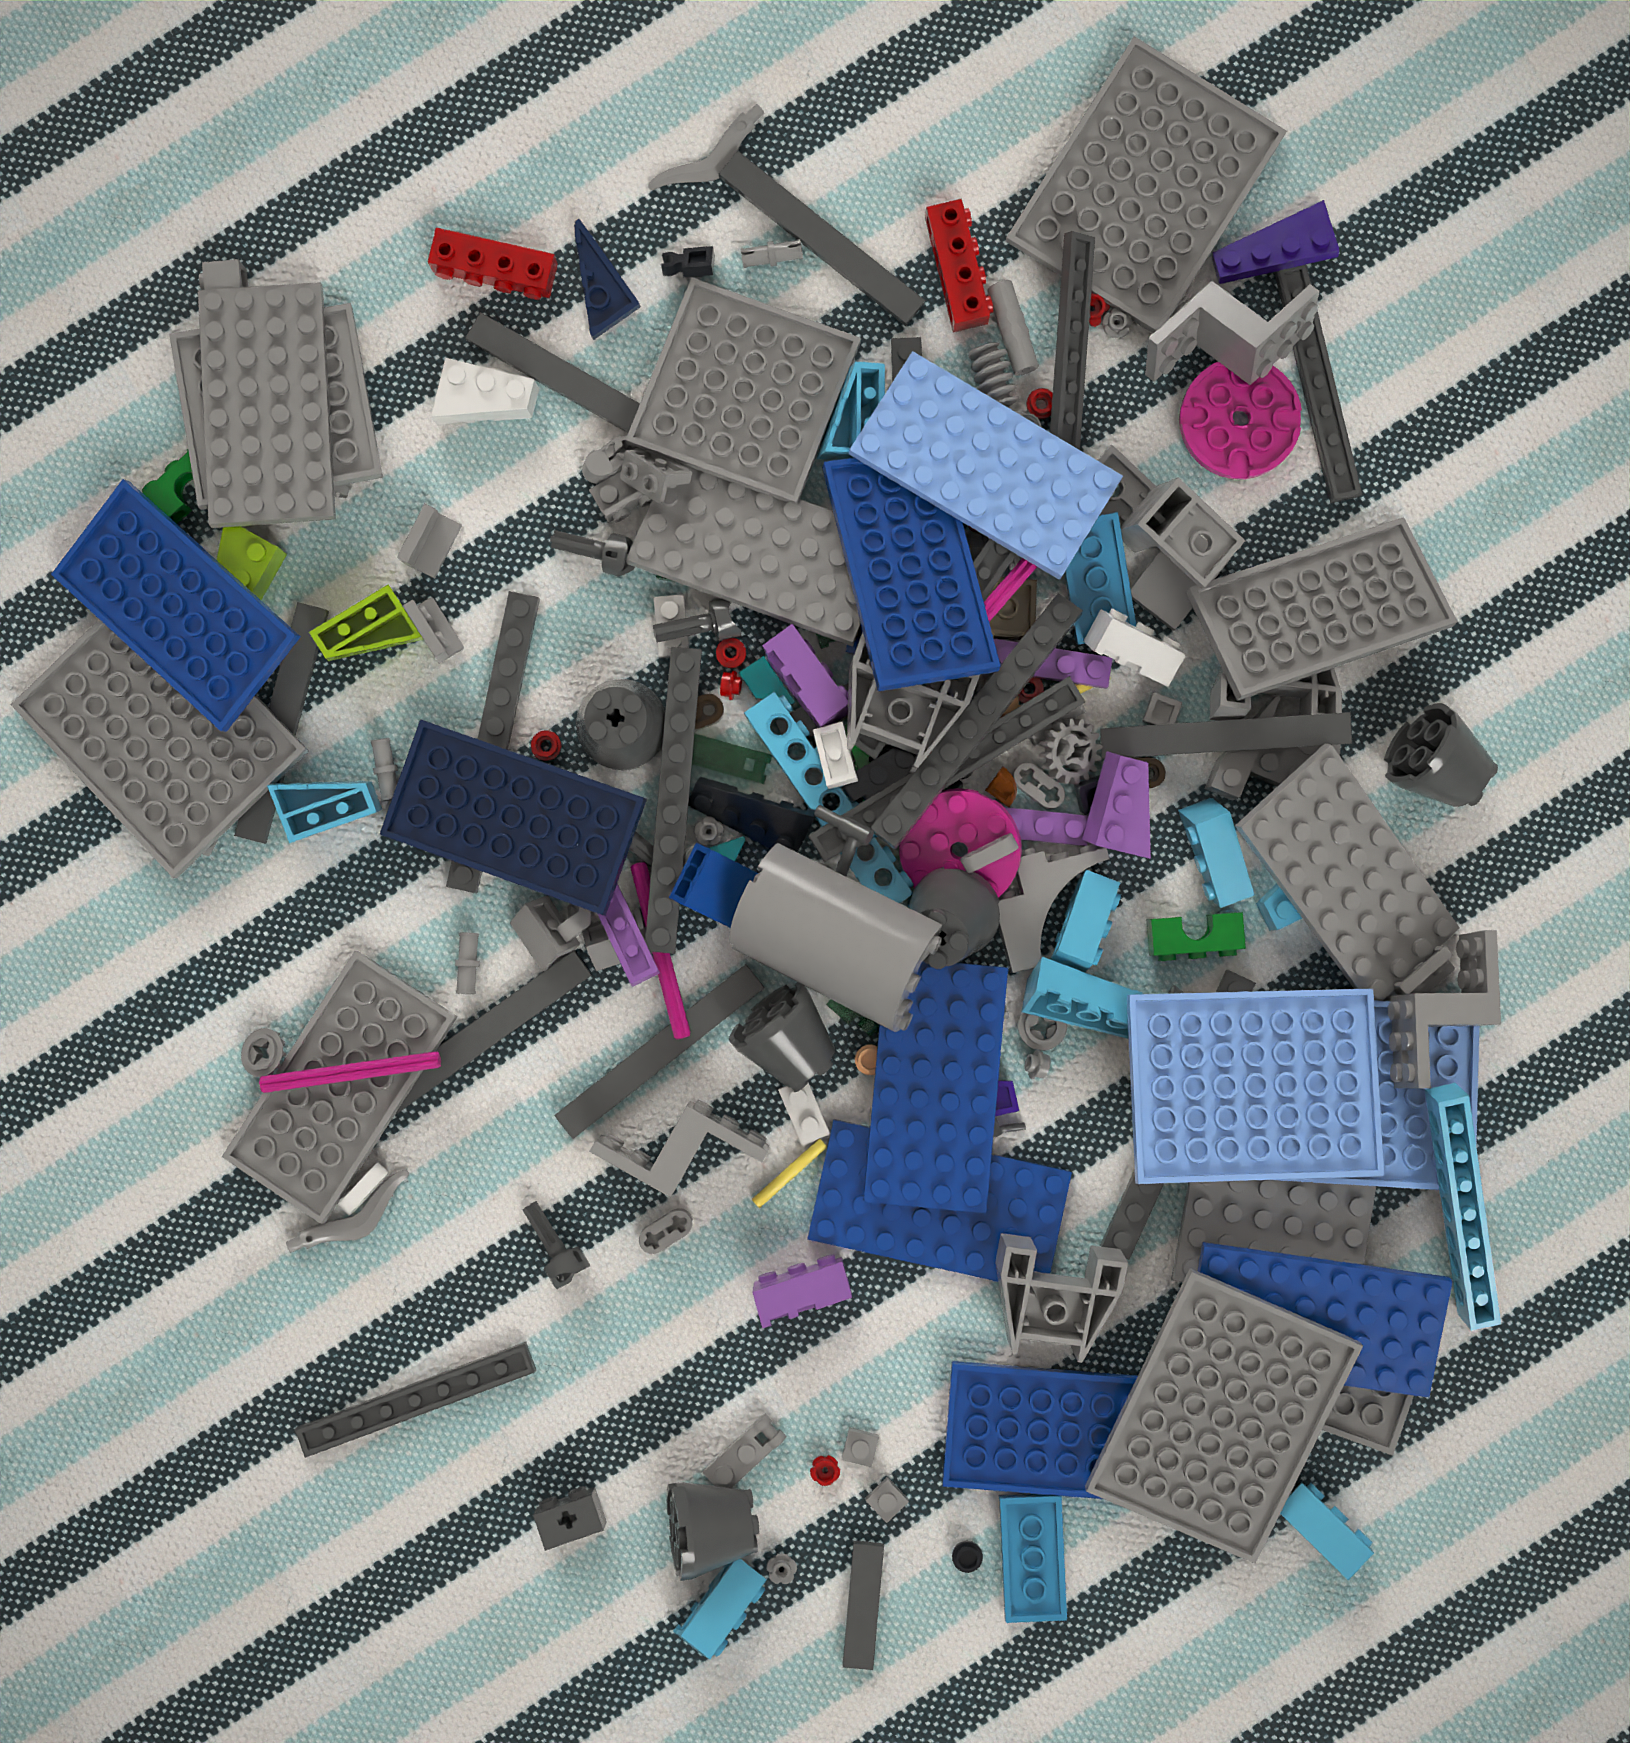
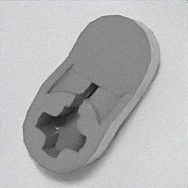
M627 436L615 438L601 449L588 454L582 466L583 476L591 483H601L621 471L625 450L639 448L626 444Z
M573 904L568 905V919L556 928L567 943L579 936L591 925L590 910Z

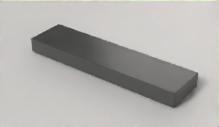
M853 1540L843 1668L873 1670L884 1543Z

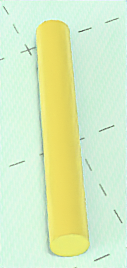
M820 1138L753 1197L752 1201L761 1208L827 1148L823 1140Z

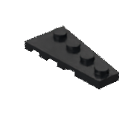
M699 777L695 783L688 804L693 809L715 818L716 821L769 849L779 843L797 853L816 818L814 816L815 810L808 808L807 811L794 808L793 803L786 801L777 803L766 800L762 794L739 792L735 786L704 777Z

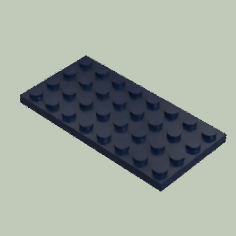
M420 719L380 835L606 916L647 799Z

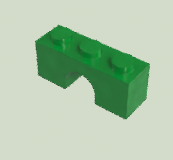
M188 449L183 457L172 461L166 466L164 474L157 480L148 482L142 489V493L176 524L193 511L183 498L185 485L193 480Z
M1243 912L1206 915V932L1201 938L1196 940L1189 938L1185 934L1182 926V917L1146 919L1149 956H1158V961L1176 960V954L1188 953V959L1207 958L1206 952L1218 951L1219 957L1236 956L1237 949H1246Z

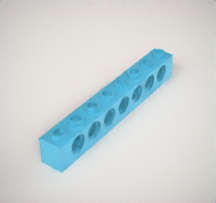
M773 692L745 711L746 718L808 808L816 810L819 805L823 806L822 799L827 794H835L839 798V807L833 810V812L839 815H843L859 805L857 801L851 803L841 789L843 786L832 789L827 788L817 746L813 748L807 740L810 733L801 720L795 722L789 714L793 708L784 695L778 698L776 693ZM776 719H783L788 724V730L782 735H776L770 729L771 723ZM792 744H800L804 747L805 756L802 759L793 760L788 756L787 751ZM810 769H817L822 773L823 779L820 784L813 786L806 782L805 773ZM816 817V820L821 825V827L828 824L822 819ZM874 834L869 843L874 850L872 859L862 861L857 856L856 849L850 869L860 884L901 903L912 895L910 888L914 884L904 870L900 873L893 865V862L896 861L895 856L887 845L883 848L875 839L878 836ZM884 868L890 872L891 881L888 885L879 886L875 882L874 875L878 869Z
M1456 1083L1425 1089L1457 1313L1471 1331L1500 1325L1501 1318L1470 1098Z

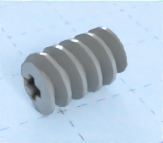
M997 342L984 344L972 349L968 356L969 359L974 361L971 365L972 370L978 372L974 376L975 382L980 384L977 390L1006 407L1019 401V396L1009 395L1010 392L1016 389V385L1006 384V381L1013 377V373L1003 372L1005 368L1011 365L1010 361L1000 360L1001 357L1008 353L1007 350L998 349L999 343Z

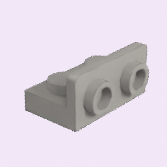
M642 449L625 450L620 479L655 502L662 503L665 500L667 488H675L677 485L690 483L692 471L672 459L658 456Z
M621 471L589 489L608 523L613 520L615 523L620 522L631 514V509L638 505L645 507L652 502L651 498L620 479Z
M431 597L419 605H416L414 600L402 605L439 664L464 649L463 644L434 598Z
M1436 946L1433 949L1434 953L1431 956L1427 955L1424 962L1416 964L1413 968L1414 971L1404 981L1396 982L1393 985L1395 988L1393 991L1397 995L1429 993L1455 970V967L1449 961L1453 956L1451 951L1446 946Z

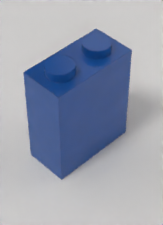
M696 843L669 898L731 928L741 896L749 880L753 882L754 877L758 873Z

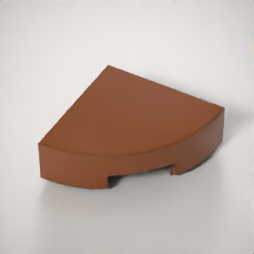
M1002 766L985 791L1010 808L1017 795V786L1011 773Z

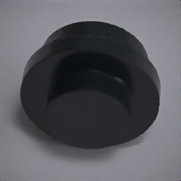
M966 1540L959 1542L954 1547L952 1561L959 1571L965 1573L974 1572L982 1564L983 1554L981 1548L975 1542Z

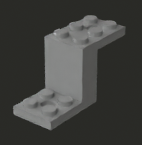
M1211 281L1148 338L1145 375L1155 382L1162 374H1168L1176 362L1183 355H1189L1197 345L1251 385L1259 377H1265L1279 358H1286L1300 339L1305 340L1314 329V315L1318 310L1319 290L1309 284L1267 322Z
M1110 445L1097 459V461L1123 475L1118 484L1120 487L1118 496L1110 497L1100 515L1118 512L1122 540L1133 552L1136 553L1158 547L1200 588H1205L1245 542L1229 524L1179 477L1156 486L1113 445ZM1197 535H1203L1208 541V547L1205 552L1197 551L1194 546V540Z
M1483 930L1459 935L1456 952L1460 958V971L1457 981L1461 993H1412L1391 996V1002L1388 1005V1016L1392 1020L1389 1046L1391 1051H1393L1390 1077L1394 1082V1088H1431L1428 1027L1501 1024L1497 930Z
M697 1100L696 1103L690 1101L687 1104L654 1164L649 1162L651 1157L638 1149H635L634 1152L623 1147L624 1141L612 1134H608L607 1137L601 1135L595 1140L589 1152L671 1197L707 1132L760 1162H763L770 1145L766 1144L767 1138L752 1129L749 1133L738 1128L740 1123L725 1114L723 1118H720L711 1113L714 1109L713 1107L701 1100Z

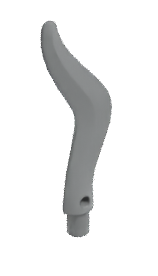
M756 104L746 114L742 112L725 131L707 158L660 173L651 180L648 188L653 191L669 184L708 182L719 179L720 171L738 151L746 135L755 128L754 123L764 114L762 108Z
M402 1170L385 1180L363 1209L356 1215L325 1222L324 1224L311 1226L300 1231V1236L286 1242L289 1252L292 1253L303 1247L309 1249L324 1242L357 1240L366 1237L377 1226L394 1191L409 1176V1172Z

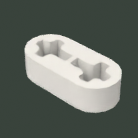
M380 1163L375 1164L343 1198L338 1206L350 1216L384 1181L389 1172Z

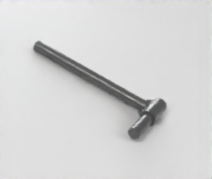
M819 805L814 812V816L839 828L842 838L846 840L835 872L847 877L857 847L868 845L873 838L874 830L848 816L843 817Z

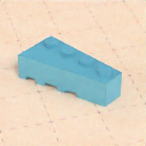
M1041 957L1027 978L1021 1012L1129 1039L1127 995L1143 993Z

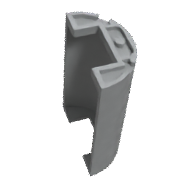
M779 843L775 844L758 865V869L762 871L754 877L753 882L749 880L738 903L729 934V943L733 945L732 949L894 1032L900 1029L905 1031L913 1017V1014L909 1013L913 1003L912 1000L908 999L909 993L915 991L921 976L917 975L921 962L929 954L934 955L941 944L942 938L938 935L942 924Z

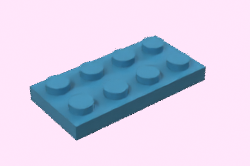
M1118 512L1099 515L1064 572L1069 601L1083 610L1082 615L1073 625L1075 640L1078 645L1085 644L1083 641L1101 609L1109 613L1113 608L1128 616L1126 622L1136 627Z
M1043 1494L999 1495L1005 1622L1066 1621L1067 1604L1062 1496Z

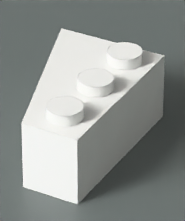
M445 358L431 418L437 426L458 422L475 423V421L482 420L501 421L532 418L539 388L535 380Z
M1113 608L1109 613L1101 609L1083 642L1094 652L1100 655L1105 654L1115 659V662L1123 666L1126 665L1138 673L1168 687L1186 656L1184 652L1178 649L1181 644L1165 635L1162 640L1152 635L1154 632L1152 628L1140 622L1137 623L1136 627L1127 623L1128 616Z

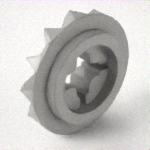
M1022 1012L1019 1017L1018 1032L1024 1043L1036 1050H1050L1062 1042L1066 1035L1067 1023L1043 1018L1045 1022H1055V1024L1046 1028V1039H1044L1039 1030H1030V1027L1038 1024L1039 1016Z
M261 1028L252 1032L247 1037L242 1047L241 1061L249 1074L256 1077L273 1075L276 1068L282 1067L280 1061L286 1055L283 1051V1046L286 1042L280 1038V1033L268 1028ZM259 1047L267 1048L268 1059L263 1058V1053Z

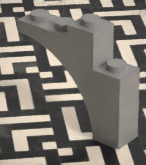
M1096 845L1079 848L1081 853L1079 855L1069 857L1068 851L1051 855V862L1048 863L1044 851L1036 853L1035 847L1022 850L1021 862L1016 874L1021 895L1016 896V892L1013 890L1003 893L998 898L1000 911L998 929L1010 973L1035 968L1041 959L1040 947L1043 925L1053 901L1065 885L1076 875L1099 862L1108 860L1107 848L1098 849Z

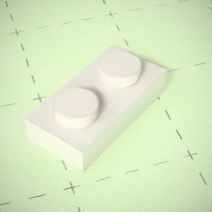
M684 594L653 597L656 624L686 618ZM688 636L658 642L659 658H670L671 647L689 648Z
M843 722L813 729L827 788L832 789L858 782L851 750L847 749V735Z
M809 1082L798 1092H794L792 1088L787 1086L778 1089L802 1146L830 1134Z

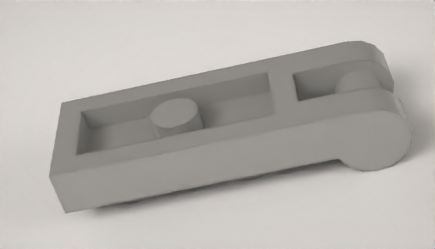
M766 1413L756 1420L703 1470V1474L714 1486L732 1488L785 1440L787 1436L780 1429L777 1431L771 1424L772 1420ZM761 1432L768 1438L763 1444L756 1437Z

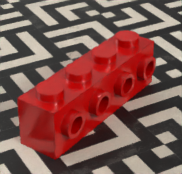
M962 199L926 207L925 221L952 332L987 325L990 314L994 312L993 303L990 295L985 296L983 285L986 284L984 267H978L976 256L979 255V246L976 237L971 238L969 227L972 226V218L969 208L964 209Z
M437 227L428 258L430 268L439 278L445 280H452L453 277L461 278L467 284L481 287L482 283L492 285L494 289L503 293H511L512 290L523 292L525 297L534 300H540L541 297L550 299L558 265L555 255L552 253Z

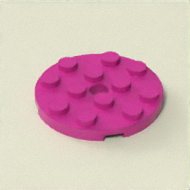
M1216 362L1204 369L1187 389L1181 403L1179 425L1187 450L1202 467L1221 477L1250 479L1270 472L1291 453L1301 431L1300 411L1302 408L1294 386L1276 367L1272 366L1265 377H1259L1249 385L1220 362ZM1236 411L1246 413L1248 424L1244 426L1235 425L1233 413Z
M964 788L941 791L899 844L900 862L903 870L913 882L914 889L925 875L938 868L944 867V869L966 871L960 861L962 857L952 853L954 843H964L968 848V853L1004 835L1012 833L1019 848L1009 855L974 871L988 881L999 898L1014 880L1022 856L1019 830L1009 812L999 802L978 793L979 791Z

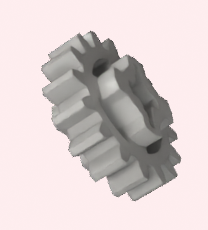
M1063 718L1062 722H1053L1054 731L1045 730L1044 733L1048 739L1047 741H1040V745L1045 747V752H1041L1039 757L1046 759V762L1041 766L1042 769L1051 770L1048 777L1058 779L1059 783L1079 784L1080 780H1088V771H1097L1094 762L1102 760L1099 755H1096L1097 750L1103 748L1102 745L1095 742L1100 736L1099 733H1090L1093 725L1084 724L1083 719ZM1070 731L1076 732L1079 735V737H1077L1076 734H1071ZM1065 765V767L1070 768L1071 771L1065 770L1062 766Z

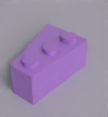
M793 624L762 645L772 669L818 728L835 724L848 715L847 690L842 685L837 686L832 679L834 675L824 662L820 663L814 655L816 652L811 644L801 637Z
M1106 752L1082 840L1096 846L1151 859L1148 762Z
M828 1255L817 1259L818 1264L806 1267L805 1263H800L788 1267V1272L776 1275V1271L759 1275V1280L754 1282L752 1293L762 1329L772 1326L770 1320L784 1316L792 1319L799 1316L798 1312L812 1308L818 1310L852 1298V1291L842 1257L835 1259V1255Z

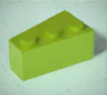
M241 526L223 527L217 561L262 600L287 553Z
M389 584L309 632L328 661L423 640Z

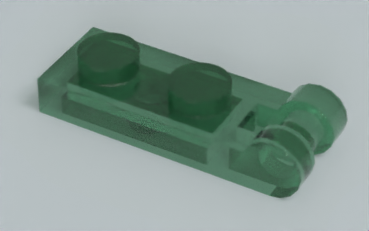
M695 734L692 765L751 782L765 784L767 776L764 773L766 765L771 762V754ZM747 759L755 760L753 771L744 769Z

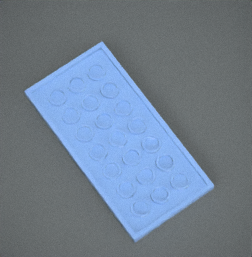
M913 351L849 449V455L1059 580L1123 475Z

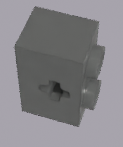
M585 1486L578 1487L568 1492L569 1496L557 1500V1497L553 1496L539 1502L533 1517L545 1551L604 1531L607 1521L595 1487L587 1490ZM565 1511H568L569 1515L575 1514L574 1519L570 1520L569 1516L563 1517Z

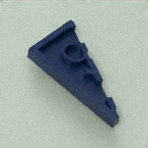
M577 219L574 221L575 239L579 255L589 331L592 339L595 340L641 306L582 221Z

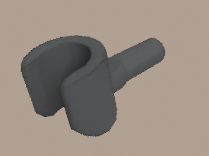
M995 1118L993 1138L1000 1136L1002 1133L1026 1130L1025 1122L999 1126L997 1118Z

